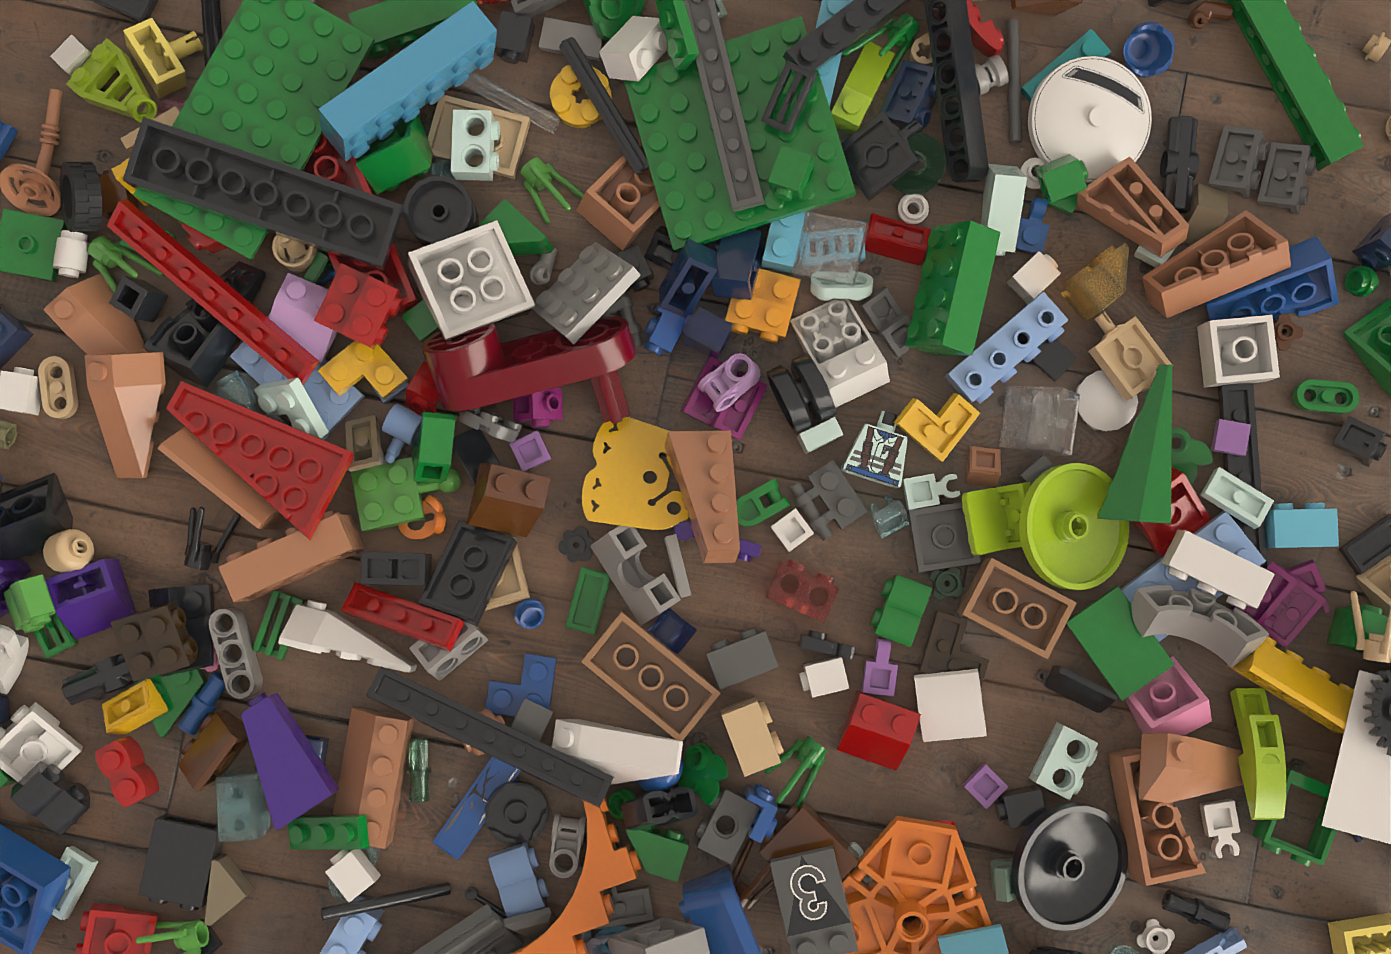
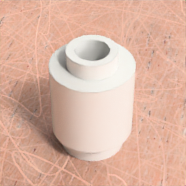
M68 230L61 231V237H57L53 268L59 270L58 275L78 278L79 273H86L89 255L88 247L90 245L87 242L88 235L80 232H69Z

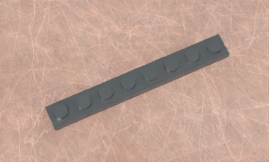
M684 0L699 51L696 63L732 209L734 212L763 205L765 202L715 1Z

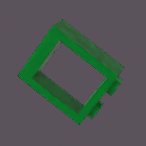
M1286 768V795L1292 784L1325 798L1306 850L1271 835L1277 819L1258 820L1252 836L1262 841L1260 847L1280 855L1283 849L1292 853L1290 859L1309 867L1312 861L1323 866L1337 832L1336 829L1321 826L1331 786Z

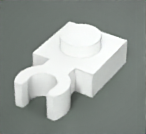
M1224 799L1200 803L1204 833L1208 837L1215 838L1211 844L1213 855L1217 858H1222L1221 848L1225 844L1229 845L1230 854L1234 856L1239 855V846L1232 839L1231 835L1232 833L1240 832L1235 801Z

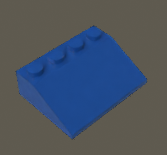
M0 824V942L19 954H32L52 916L54 908L57 907L65 892L71 867Z

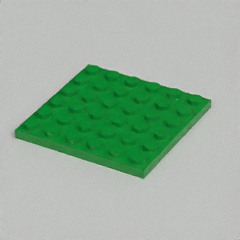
M802 16L725 41L765 202L763 205L734 212L732 209L696 59L687 70H675L671 59L653 65L639 81L624 80L675 253L681 251L688 238L696 243L705 244L856 196L818 70L815 72L818 76L791 135L761 121L787 62L783 55L788 49L807 36ZM793 70L771 119L776 120L794 80L796 72ZM802 80L783 121L784 125H786L805 80ZM781 145L812 155L814 166L801 200L793 197L791 201L780 199L770 189L768 180Z

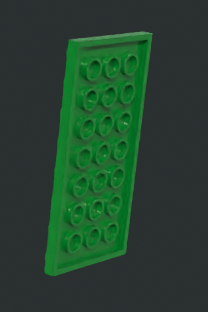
M243 0L172 127L303 171L323 135L318 109L350 87L375 40L373 37L309 0ZM138 188L133 194L135 197L250 260H253L268 233L267 231Z

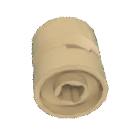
M279 235L275 236L272 245L275 258L289 270L299 275L306 274L318 251L323 252L321 249Z

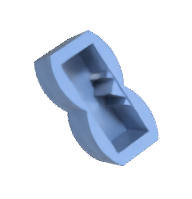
M526 841L522 844L490 853L488 857L489 864L507 918L545 907V897L550 896L545 878L539 879L535 867L540 866L534 847L529 849Z

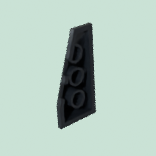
M239 261L222 274L220 278L252 304L265 277V273L263 270ZM192 298L185 304L188 307L174 319L169 316L159 325L143 348L147 352H163L164 364L183 378L207 388L226 363L237 335Z

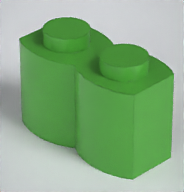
M44 575L17 581L10 585V589L3 593L15 630L23 629L24 633L39 630L44 627L43 624L50 622V616L56 613Z

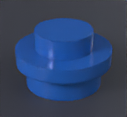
M528 598L521 601L515 607L513 616L519 626L526 629H534L543 622L545 609L539 600Z

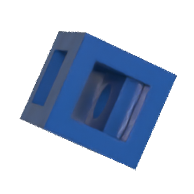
M658 305L653 310V313L658 315L657 318L651 317L643 332L647 335L643 348L660 356L662 352L665 354L671 353L688 319Z

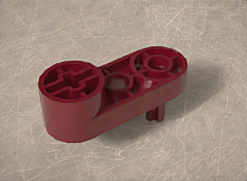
M617 316L599 318L575 344L571 343L555 329L501 343L495 325L491 323L447 341L441 331L426 339L421 346L443 408L447 410L464 411L590 378L604 423L609 421L612 424L622 422V418L630 416L629 407L617 369L629 363L636 354L630 328L624 318Z

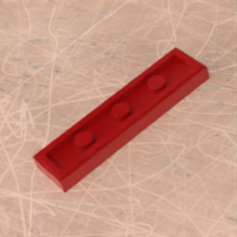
M356 582L341 609L347 615L450 652L464 625L460 618Z

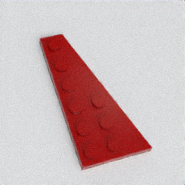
M181 381L166 407L169 413L308 540H311L354 458L353 453Z

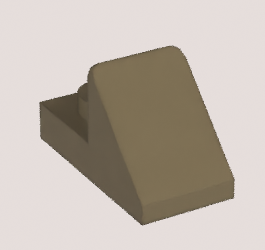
M376 415L345 422L346 447L354 455L348 467L349 472L387 463L384 460L385 453L381 447L380 426Z

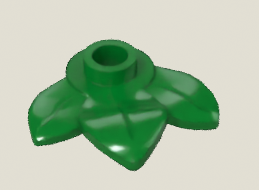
M1175 427L1172 428V438L1178 437L1181 440V446L1178 449H1172L1171 467L1184 472L1192 486L1197 476V465L1211 464L1213 462L1212 454L1204 442L1191 439L1188 432Z
M696 743L685 752V766L678 781V787L694 789V792H697L706 805H712L719 794V781L728 777L727 764L722 756L714 754L708 744Z

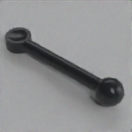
M473 886L467 888L465 891V898L467 900L475 899L484 906L488 904L496 914L504 919L507 918L505 911L479 895L477 888Z

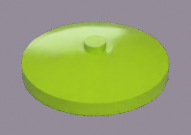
M1069 463L1057 465L1046 470L1032 483L1022 503L1019 533L1025 556L1033 570L1044 581L1058 588L1086 590L1102 584L1116 571L1126 552L1129 539V521L1097 519L1098 511L1102 509L1108 494V486L1113 480L1094 466L1083 463Z

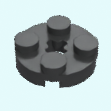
M480 407L459 412L457 420L476 430L480 429L488 432V435L514 443L522 428L521 424L506 418L502 422L504 416L489 409L486 411L482 410L481 413Z

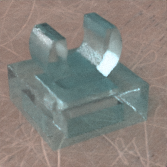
M888 495L885 497L887 506L881 510L874 503L870 505L875 528L881 538L909 524L906 510L900 500L894 502Z

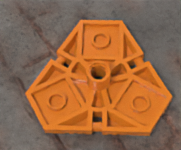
M895 816L880 833L879 837L873 841L872 845L865 850V853L859 857L857 867L842 879L858 946V951L847 954H940L937 936L992 925L981 894L976 892L974 888L977 886L955 825ZM867 874L873 878L869 884L863 881ZM961 891L963 892V895L955 898L952 897V895ZM908 916H917L911 922L903 921Z

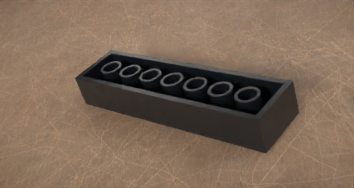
M146 117L142 119L123 177V181L132 187L381 270H385L404 212L401 204Z

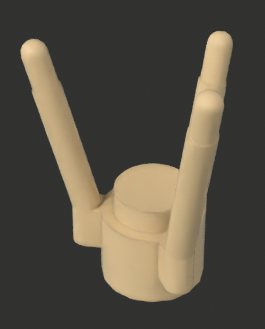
M1352 591L1350 596L1357 634L1356 649L1364 650L1363 659L1391 663V608L1385 633H1369V639H1365L1357 592Z

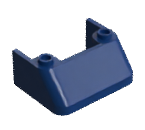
M729 865L682 884L684 901L679 903L680 910L685 921L691 920L693 925L704 927L710 954H762L733 885L732 872Z

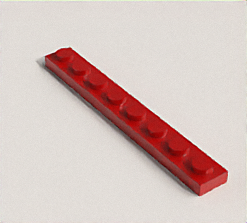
M128 199L118 202L107 224L108 228L286 378H299L302 385L307 382L319 362L317 358Z

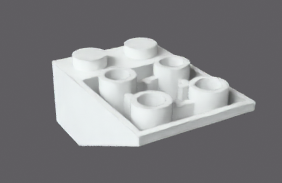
M834 299L790 320L804 352L810 355L822 374L835 408L890 382L887 362L849 299Z

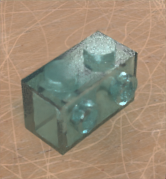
M258 771L225 773L216 777L219 842L258 840L264 836L270 826V815L268 811H265V795Z

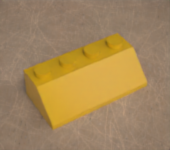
M1267 637L1251 655L1232 667L1227 664V667L1259 687L1265 688L1272 695L1330 731L1344 735L1354 689L1342 683L1339 686L1329 681L1331 675L1315 666L1312 669L1302 664L1304 659L1290 650L1285 652L1275 647L1277 642L1272 638Z

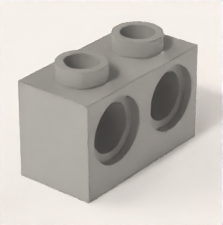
M464 622L451 652L420 640L409 649L425 670L441 681L484 645L488 639L478 626Z

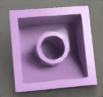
M288 273L274 300L269 319L317 358L319 364H323L338 333L314 321L328 289Z

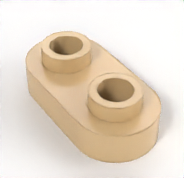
M57 356L48 357L41 362L38 368L42 407L46 414L53 418L67 419L73 416L78 408L74 368L64 358ZM61 368L63 372L62 376L60 378H56L55 372L57 369ZM65 398L66 406L61 409L59 403Z

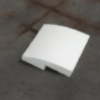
M978 669L914 675L918 711L921 714L920 725L923 742L987 736Z

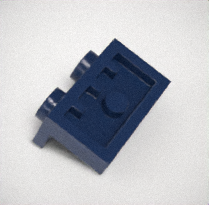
M903 60L879 114L883 111L893 124L901 126L907 125L916 118L923 128L926 127L931 118V110L935 101L938 100L933 67ZM923 129L919 130L914 135L920 136Z

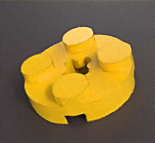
M567 65L555 77L550 88V99L553 109L559 119L568 126L574 128L590 127L591 124L599 120L601 121L602 118L590 98L588 100L583 99L581 103H576V97L573 96L574 92H579L580 89L584 88L570 65ZM593 67L612 99L608 78L601 71Z

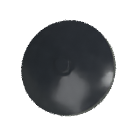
M1068 802L1044 811L1027 827L1014 852L1011 879L1014 894L1019 905L1035 921L1053 930L1071 931L1090 925L1106 913L1117 899L1123 887L1128 867L1126 840L1116 821L1107 813L1092 805Z

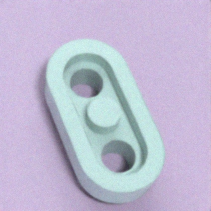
M819 272L811 277L810 291L820 300L851 299L860 301L872 294L873 278L863 272Z

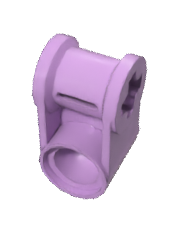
M741 353L734 354L717 369L701 379L698 388L708 394L714 402V409L716 412H720L730 407L742 394L759 381L760 369L748 356ZM748 364V372L742 377H737L738 369Z

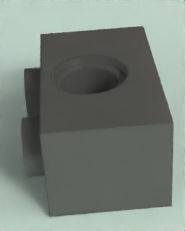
M725 785L722 792L719 791L713 804L709 805V808L713 810L708 820H701L694 836L698 838L697 848L732 865L760 806L747 800L744 794ZM726 815L733 818L735 822L731 829L721 830L718 828L716 823L721 816Z

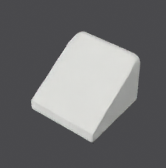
M71 34L50 57L65 72L72 76V73L81 67L92 53Z

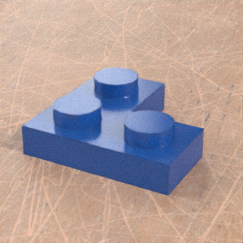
M526 653L521 684L490 680L485 709H489L494 714L516 717L526 698L550 710L557 657Z

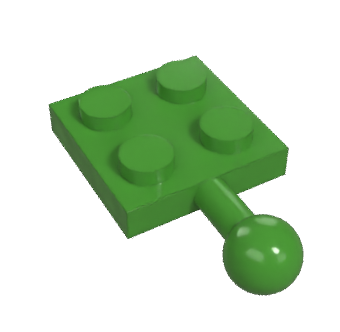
M412 457L396 460L393 463L387 462L352 471L351 476L361 531L367 533L426 519L421 494L439 489L444 493L456 492L462 482L460 474L454 469H449L447 479L442 483L414 481Z

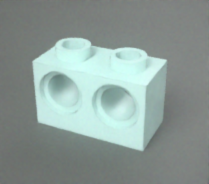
M453 110L451 173L455 180L493 181V171H498L499 155L498 152H494V140H499L500 124L499 121H495L490 110ZM474 125H483L484 131L480 135L472 136L469 134L470 129ZM475 155L483 157V162L479 166L471 167L468 165L471 157Z
M1056 722L1029 779L1070 800L1072 795L1078 794L1083 785L1084 779L1082 775L1086 767H1090L1097 757L1098 750H1096L1098 743ZM1077 740L1079 750L1075 755L1069 756L1067 746L1071 741ZM1058 769H1064V780L1059 784H1054L1052 779L1054 772Z

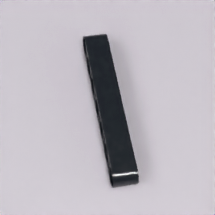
M924 0L947 171L949 177L955 182H979L987 176L989 164L966 0Z

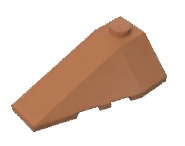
M101 273L67 287L43 309L87 355L147 352L143 348L145 344L140 335L141 331L137 322L109 304L114 292Z
M163 352L85 355L87 388L116 477L147 478L154 441L151 438L155 422H158L160 412L157 411L159 396L164 394L166 385Z

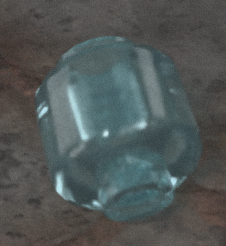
M236 370L216 381L218 387L215 388L214 395L252 411L258 410L255 404L258 402L259 397L254 391L257 386L248 373L240 374Z

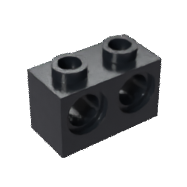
M362 552L360 584L425 586L431 577L432 554Z

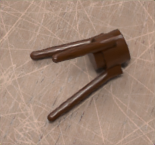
M748 839L732 873L733 885L744 912L746 909L751 910L758 900L775 887L773 879L757 893H754V890L772 871L770 863L749 886L742 881L736 885V881L754 843L752 839Z

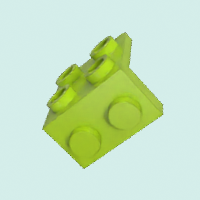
M1030 482L962 494V509L965 515L968 542L973 555L1022 547L1019 519L1023 500L1031 486Z

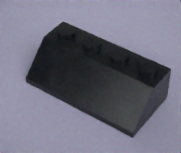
M55 473L0 494V560H16L24 556L33 555L44 548L45 542L50 536L72 529L73 516Z

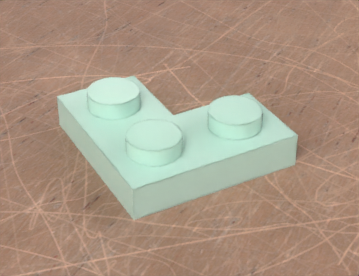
M299 378L262 383L253 389L258 398L259 406L267 415L287 414L293 428L319 439L329 432Z

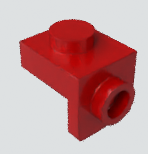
M423 361L406 388L405 405L417 414H423V412L436 413L440 397L428 364Z

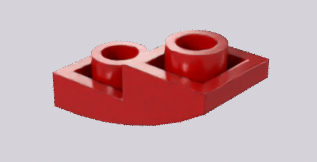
M966 0L972 44L987 58L999 55L1004 45L1000 29L994 27L992 19L980 24L981 15L977 5H972L971 0Z

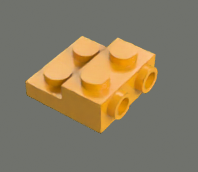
M759 268L751 300L731 298L725 325L730 326V331L742 335H747L748 331L760 334L759 338L767 342L777 343L778 339L784 341L801 279Z

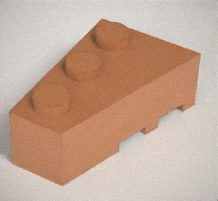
M1130 156L1090 183L1087 189L1077 193L1078 209L1160 258L1187 239L1189 224Z

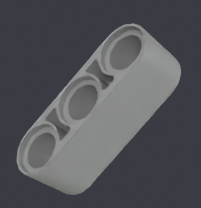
M236 608L219 609L210 616L209 629L226 689L232 697L237 699L253 696L261 690L263 677L256 652L252 650L254 645L246 617L241 610ZM226 614L230 615L233 619V626L229 631L222 625L223 617ZM234 644L238 645L242 651L239 661L234 660L231 656V648ZM242 675L247 676L250 680L248 691H244L239 685V679Z

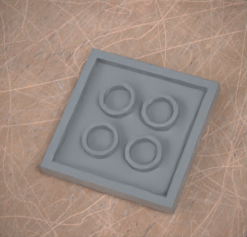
M594 242L580 253L579 259L570 268H566L560 273L558 280L548 290L543 291L537 297L535 307L531 309L571 343L575 344L641 274L632 265L597 242Z

